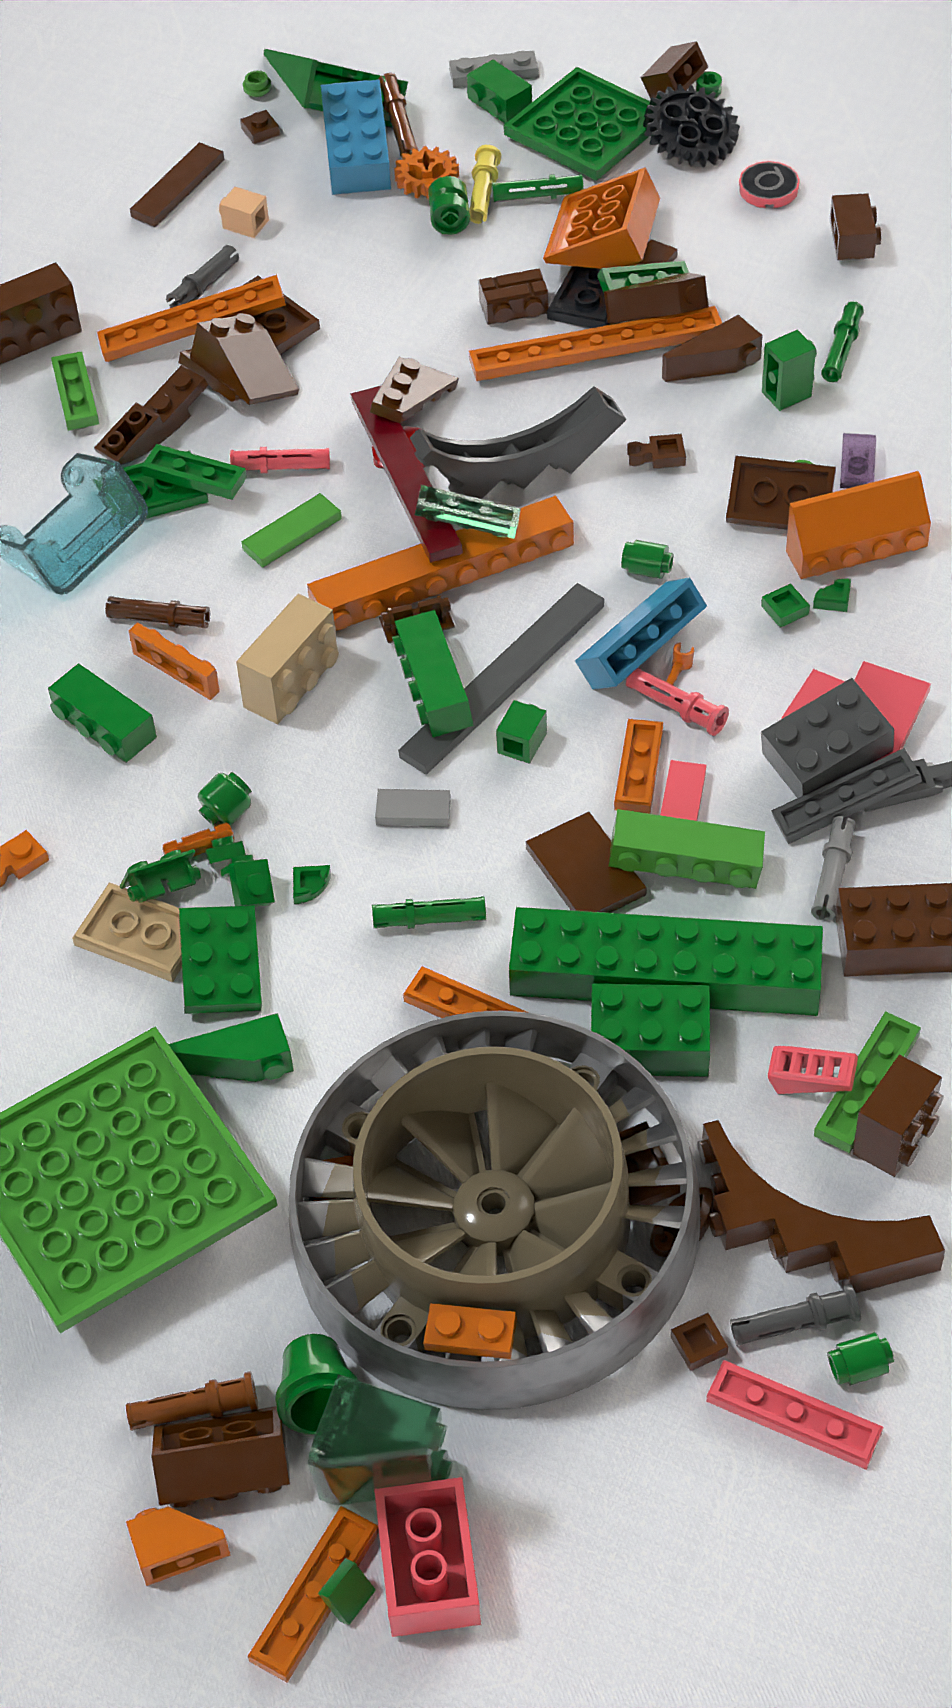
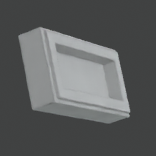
M378 789L375 814L376 825L449 827L450 790Z

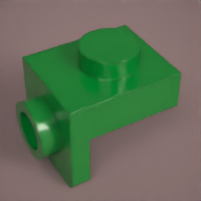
M241 855L232 858L231 864L220 870L221 877H230L235 906L255 905V907L275 903L268 859L254 860L253 855Z

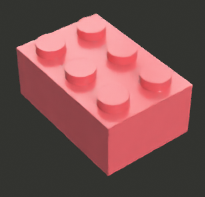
M462 1477L374 1489L392 1637L481 1625Z

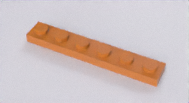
M274 275L97 331L103 357L106 362L194 335L197 323L210 321L213 318L232 317L240 313L254 316L286 306V302L278 277Z

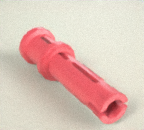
M639 667L626 679V686L630 689H634L656 702L679 712L683 721L687 723L695 722L706 728L707 733L712 736L717 735L726 724L729 715L728 707L712 704L705 700L704 696L699 692H691L689 694L641 670ZM651 686H654V687H656V688H658V689H660V690H662V691H664V692L670 694V696L668 697V696H666V695H664V694H662V693H660V692H658V691L652 689ZM702 712H705V713H707V714H709V715H708V716H705V715L702 714Z

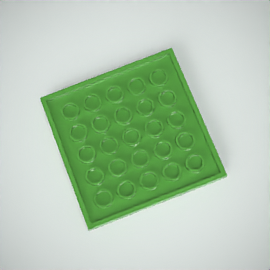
M156 1026L0 1112V1238L60 1334L278 1206L272 1191Z

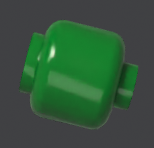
M231 772L229 775L218 773L199 791L197 797L202 807L198 811L213 826L218 821L221 824L228 823L232 825L251 806L249 794L252 791L235 773Z

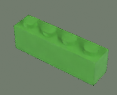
M617 809L612 831L608 867L620 868L625 871L654 873L663 877L674 876L694 879L698 882H714L732 885L737 888L748 887L756 889L763 868L765 831Z

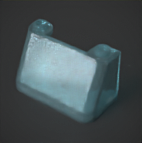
M81 453L75 454L64 465L60 474L61 483L69 495L25 536L14 526L0 525V558L50 592L64 595L75 589L143 524L148 514L145 500L117 461Z

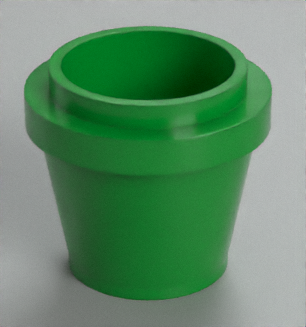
M307 1334L294 1339L283 1352L281 1384L275 1396L277 1414L282 1423L299 1433L320 1435L336 1431L351 1422L361 1409L363 1402L362 1391L358 1378L348 1369L336 1341L323 1334Z

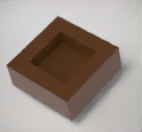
M267 110L255 112L250 116L240 119L241 129L253 144L280 135L279 125Z
M705 1313L671 1329L670 1337L690 1371L728 1354V1345L709 1313Z

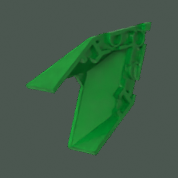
M264 48L263 55L302 107L306 109L323 111L321 85L378 80L381 76ZM397 79L400 92L405 97L408 81ZM381 91L382 105H383L384 97H383V94H382V91ZM383 108L385 126L392 127L389 114Z

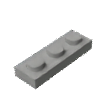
M534 50L500 55L491 54L484 57L461 58L449 61L453 88L467 86V74L492 59L522 79L539 77V67Z

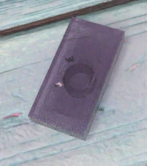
M843 433L840 488L848 489L874 482L876 435Z

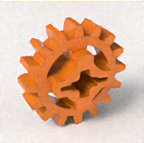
M424 146L419 152L413 148L411 155L403 153L402 160H396V168H394L397 188H404L405 195L413 192L417 199L421 195L429 199V186L436 179L444 176L460 177L459 164H457L456 157H450L448 150L440 153L439 147H435L431 151L427 146Z

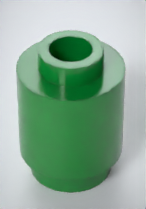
M635 540L634 543L626 542L622 553L621 567L628 569L631 574L662 579L665 573L671 572L674 554L669 552L668 545Z
M875 1332L836 1344L835 1350L827 1352L829 1365L838 1385L847 1382L851 1386L888 1374V1364L894 1363L893 1353L886 1338L879 1339Z

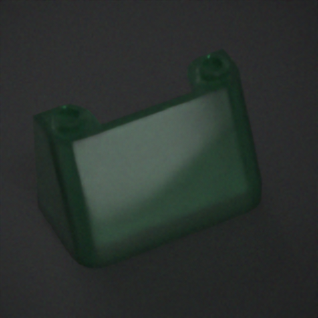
M338 1374L308 1457V1467L319 1499L336 1506L375 1501L374 1489L449 1479L453 1461L448 1460V1451L441 1449L447 1432V1425L441 1424V1408Z

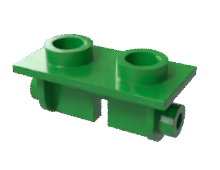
M192 849L183 853L180 850H174L162 856L159 861L149 864L147 861H140L133 864L127 869L120 888L129 887L127 892L130 900L143 903L165 895L166 891L162 881H166L170 892L195 885L196 880L201 879L199 868L196 865L191 866L190 864L195 850Z

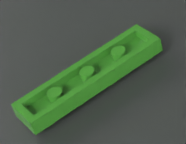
M885 1011L858 1056L852 1091L836 1092L814 1129V1137L848 1153L852 1151L858 1112L900 1054L907 1058L920 1036L921 1027Z

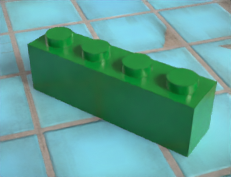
M435 610L395 621L398 635L392 636V641L397 657L404 655V658L400 659L404 678H412V681H408L413 702L420 701V704L416 705V710L421 726L428 724L432 738L474 726L467 695Z

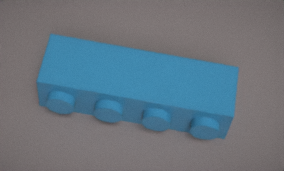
M690 577L665 582L578 657L575 662L593 690L616 687L707 607V604Z

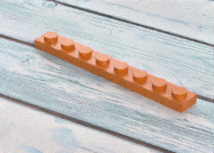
M711 306L681 314L640 319L470 350L469 361L476 381L683 344L721 324L722 321L716 307Z

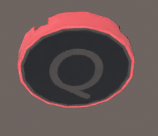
M773 161L757 162L748 166L741 173L739 192L745 201L756 207L766 208V204H774V208H779L791 203L797 197L800 180L797 172L788 165Z

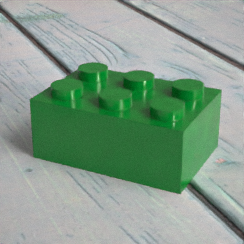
M592 984V1032L601 1035L622 1048L652 1076L709 1077V985Z

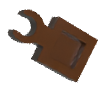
M682 433L649 436V443L646 444L636 441L627 444L630 466H640L646 462H652L653 469L686 466V453Z

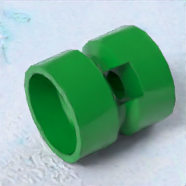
M444 176L433 181L428 190L432 227L442 234H458L465 230L470 221L466 185L461 179L453 176Z

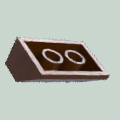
M276 1406L225 1414L219 1418L214 1416L154 1426L151 1457L159 1506L170 1504L171 1507L181 1508L192 1505L198 1499L211 1497L218 1501H225L237 1497L242 1492L256 1490L258 1493L268 1494L280 1490L282 1486L290 1485L284 1424L277 1414Z

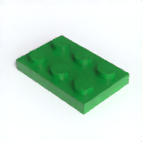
M255 905L179 908L184 1014L261 1011L262 998Z

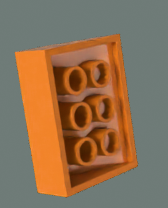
M646 167L564 196L543 257L545 263L599 269L631 266L640 263L644 257L660 201V196Z

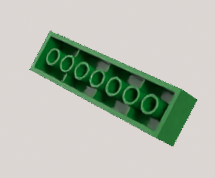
M516 907L509 962L510 996L592 1001V984L709 985L710 1009L818 1016L821 994L823 926Z

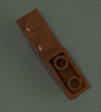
M181 365L144 406L136 402L94 447L95 451L120 466L153 450L156 444H161L191 417L188 407L208 387L206 379Z

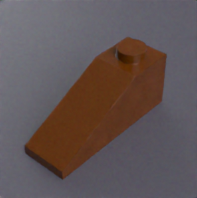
M682 273L604 291L608 323L681 314L709 307L705 275Z
M738 314L664 353L662 357V379L665 382L736 373L761 359L763 335Z

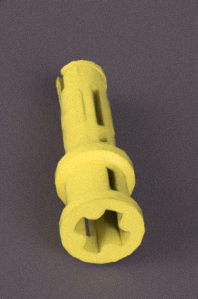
M482 145L475 152L477 163L472 169V178L475 182L469 212L470 221L476 224H481L482 220L485 222L487 219L492 182H496L499 175L497 166L500 164L502 156L500 150L492 145Z

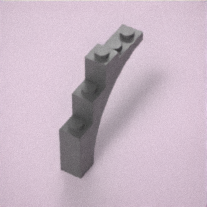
M593 386L575 403L554 417L529 429L505 437L487 440H453L438 437L418 429L410 439L416 448L415 456L426 467L430 465L436 467L449 481L448 489L457 499L462 500L465 498L477 505L501 480L508 485L513 483L525 489L548 465L556 470L560 467L572 474L627 419L612 397Z

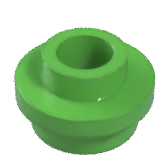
M259 70L247 73L243 81L244 92L253 97H262L272 88L271 80L267 74Z

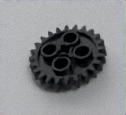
M678 85L676 92L672 88L667 87L665 94L658 91L656 98H651L644 114L643 126L646 127L645 136L651 137L649 144H659L657 153L668 152L667 159L670 160L675 156L678 158L679 165L684 160H688L690 167H693L695 161H698L702 167H705L707 160L716 165L718 158L724 161L727 153H732L739 136L740 125L736 124L738 116L731 115L733 107H724V98L720 100L714 99L715 92L706 95L704 87L699 92H696L693 85H690L688 90H684L681 85Z

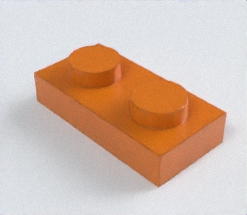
M430 1303L423 1343L425 1351L511 1359L517 1322L516 1312Z

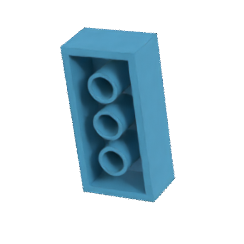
M380 80L321 85L332 195L390 190V165Z

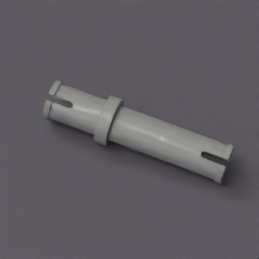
M837 816L832 820L829 842L825 843L822 851L824 862L811 914L815 918L820 919L822 907H826L824 921L832 920L835 917L838 888L841 887L845 865L850 862L852 856L850 844L856 823L849 817H847L844 830L841 829L844 816Z

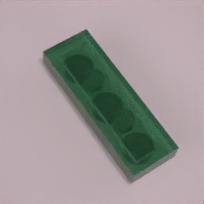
M421 485L414 515L424 517L430 521H442L458 525L464 529H475L491 533L494 536H505L515 539L521 508Z

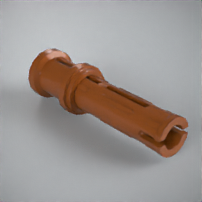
M249 1371L245 1372L243 1377L223 1382L212 1379L205 1383V1387L196 1390L161 1396L146 1401L127 1403L126 1414L130 1430L134 1431L152 1425L205 1414L219 1418L223 1417L226 1411L245 1407L256 1410L258 1409V1399L253 1375Z

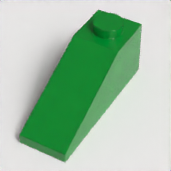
M278 1013L168 1044L189 1075L258 1082L265 1079H277L286 1073L294 1071L291 1051Z

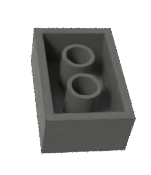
M850 678L762 730V754L794 795L799 798L894 750V728L855 680Z

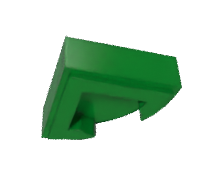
M851 579L834 580V584L823 589L820 588L814 596L813 608L847 612Z
M330 865L293 867L294 905L311 901L326 889L331 877Z

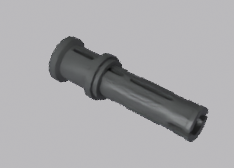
M851 1284L844 1285L841 1291L821 1296L817 1293H812L806 1297L804 1302L746 1317L730 1319V1326L735 1344L740 1346L752 1341L782 1335L803 1328L813 1327L815 1330L821 1331L825 1330L828 1324L847 1319L857 1322L861 1320V1313L855 1290Z

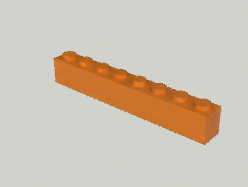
M555 495L455 531L462 544L463 554L430 563L422 545L418 544L308 583L309 599L333 609L336 631L342 630L348 626L378 617L381 613L387 612L386 608L412 604L574 545L573 520Z

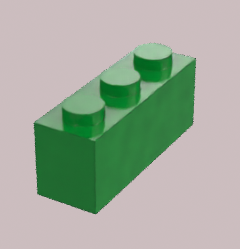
M79 663L48 687L51 699L50 708L56 717L62 721L65 719L69 721L81 735L86 738L91 737L97 741L103 750L111 756L115 754L127 763L157 738L152 714Z

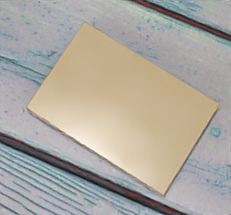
M110 882L72 937L74 946L170 982L175 980L182 968L179 908L157 899H151L143 903L138 901L132 902L126 888L121 889L120 886Z

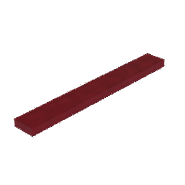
M381 385L351 393V402L430 563L463 554L462 544L420 461L415 456V451L401 423L370 413L372 401Z

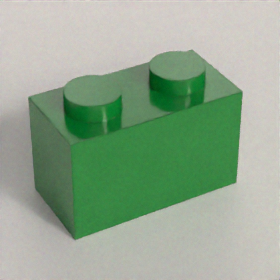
M494 59L467 74L468 99L505 124L532 103V85Z
M798 329L767 342L764 346L761 392L779 411L812 397L813 381L815 378L814 365L817 352L813 342L806 339Z

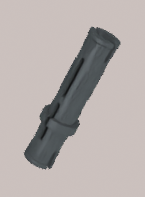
M225 245L222 250L195 273L186 275L182 279V284L166 296L167 303L175 299L169 305L170 308L188 303L193 298L202 296L208 285L239 261L238 253L232 258L230 257L237 250L231 245Z

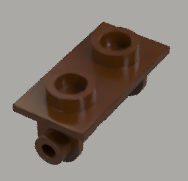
M437 596L433 599L418 602V608L414 609L411 604L386 608L387 612L381 613L379 620L388 644L393 643L392 636L398 635L395 621L435 610L442 631L455 628L449 612L451 611L449 598Z

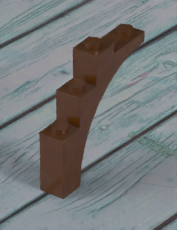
M719 1120L703 1124L702 1140L697 1142L698 1152L704 1165L709 1164L713 1172L710 1175L711 1186L714 1192L713 1212L708 1213V1222L713 1236H720L725 1251L768 1239L773 1258L781 1260L786 1273L829 1262L835 1282H842L843 1287L844 1285L851 1284L855 1293L941 1271L945 1249L930 1215L899 1221H865L832 1215L801 1204L772 1187L747 1165L731 1145Z

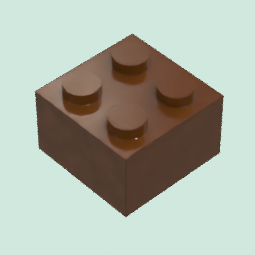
M899 1054L858 1112L852 1154L893 1177L896 1176L903 1165L909 1167L919 1151L920 1146L917 1144L923 1136L929 1138L938 1124L939 1116L935 1114L944 1097L939 1093L942 1077Z

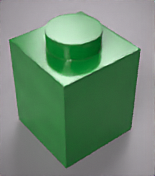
M513 700L496 729L497 753L530 764L547 734V710L533 704H525Z

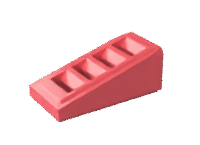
M774 1046L768 1070V1079L777 1094L852 1091L858 1057L855 1053L794 1046ZM819 1067H823L821 1076L818 1075ZM834 1067H840L838 1078L833 1077ZM802 1068H806L805 1074L801 1073Z

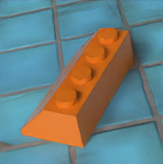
M919 471L790 503L786 552L800 579L819 576L827 572L928 547L931 521Z

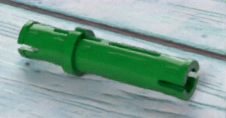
M550 174L549 178L500 183L492 182L494 202L551 196V199H557L559 195H569L584 189L582 174L555 177V174ZM567 184V187L548 188V189H541V188H540L541 186H552V185ZM536 188L535 190L509 192L510 189Z
M851 301L847 305L845 304L841 319L835 324V336L824 368L821 371L822 377L828 382H838L841 379L852 343L858 338L860 331L858 325L864 313L863 306L858 302Z
M485 897L413 902V899H405L404 903L372 904L373 928L407 926V929H414L415 925L431 923L486 920Z

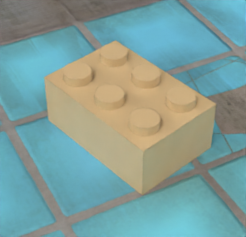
M298 593L236 661L243 708L277 725L287 714H291L294 711L298 701L307 691H311L315 687L319 677L327 668L333 667L338 659L339 651L337 650L333 609Z

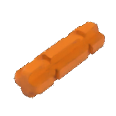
M222 823L214 826L213 831H210L208 828L181 837V842L177 843L176 840L164 843L162 845L163 854L165 855L174 850H180L183 853L194 849V856L205 853V849L213 848L211 840L232 835L234 839V834L228 823Z

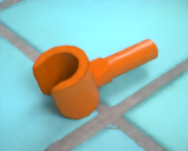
M681 643L674 645L673 666L666 682L674 685L682 670L692 667L694 647L688 653H681Z

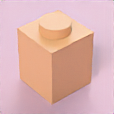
M234 187L219 204L223 229L255 238L269 221L267 199L264 195Z

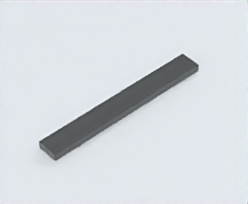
M576 583L464 688L469 701L474 726L432 738L429 726L425 724L398 750L399 758L427 775L604 607V598Z

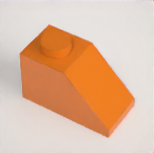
M169 1506L162 1509L150 1508L143 1510L134 1519L126 1521L146 1586L230 1556L227 1540L222 1529Z

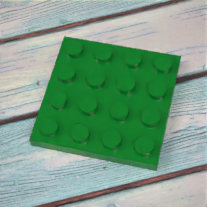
M575 67L504 124V135L597 181L649 137L645 136L646 127L643 126L644 114L650 101L579 67Z

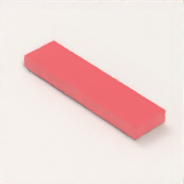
M723 1360L707 1394L706 1402L866 1470L883 1432V1426Z

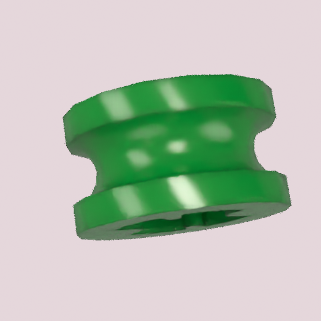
M705 71L696 80V92H699L704 87L706 95L712 92L716 93L715 98L721 95L722 77L720 74Z

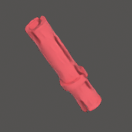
M260 447V450L249 451L231 450L230 464L245 468L246 470H260L261 473H268V470L330 469L329 448L267 450V447Z

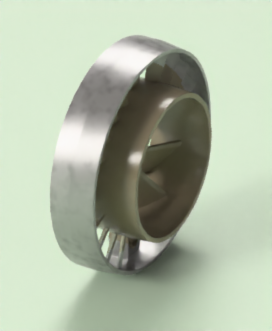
M481 1011L458 1014L426 1022L382 1042L351 1065L326 1091L313 1110L301 1134L294 1155L289 1189L291 1248L302 1288L321 1326L350 1359L378 1380L406 1394L452 1407L490 1410L533 1406L564 1398L588 1388L613 1374L636 1357L656 1337L670 1319L683 1297L692 1275L698 1252L700 1234L699 1182L694 1158L685 1131L669 1097L655 1078L622 1048L595 1032L577 1024L550 1016L515 1011ZM549 1057L572 1063V1065L568 1068L562 1063L555 1061ZM616 1085L628 1092L608 1108L605 1101ZM378 1091L383 1093L370 1112L360 1107ZM643 1108H646L659 1122V1124L621 1141L616 1123ZM487 1110L492 1170H486L474 1115V1112ZM414 1138H417L462 1185L456 1192L398 1160L397 1154ZM673 1142L682 1160L679 1163L628 1173L625 1155ZM326 1145L345 1156L354 1157L353 1166L318 1159ZM687 1184L685 1206L630 1205L629 1187ZM304 1197L354 1198L348 1200L303 1202ZM371 1202L451 1211L454 1214L455 1222L388 1237L372 1215L370 1210ZM491 1209L502 1210L500 1213L497 1214L487 1213ZM630 1219L679 1229L671 1252L659 1273L625 1254L629 1240ZM359 1230L310 1245H303V1241ZM460 1241L469 1247L452 1272L428 1265V1263ZM497 1256H504L507 1274L498 1275ZM368 1261V1263L327 1286L323 1284V1281ZM630 1286H638L642 1288V1290L637 1293L627 1292L625 1289ZM383 1291L394 1305L375 1331L358 1321L353 1315ZM599 1299L622 1313L613 1319L596 1300ZM430 1303L516 1312L517 1322L511 1359L494 1358V1361L481 1362L482 1356L446 1353L445 1358L422 1353L425 1350L423 1343ZM578 1317L589 1335L573 1342L563 1325ZM400 1335L410 1336L407 1341L402 1343L392 1341ZM538 1336L543 1353L528 1357L525 1339Z

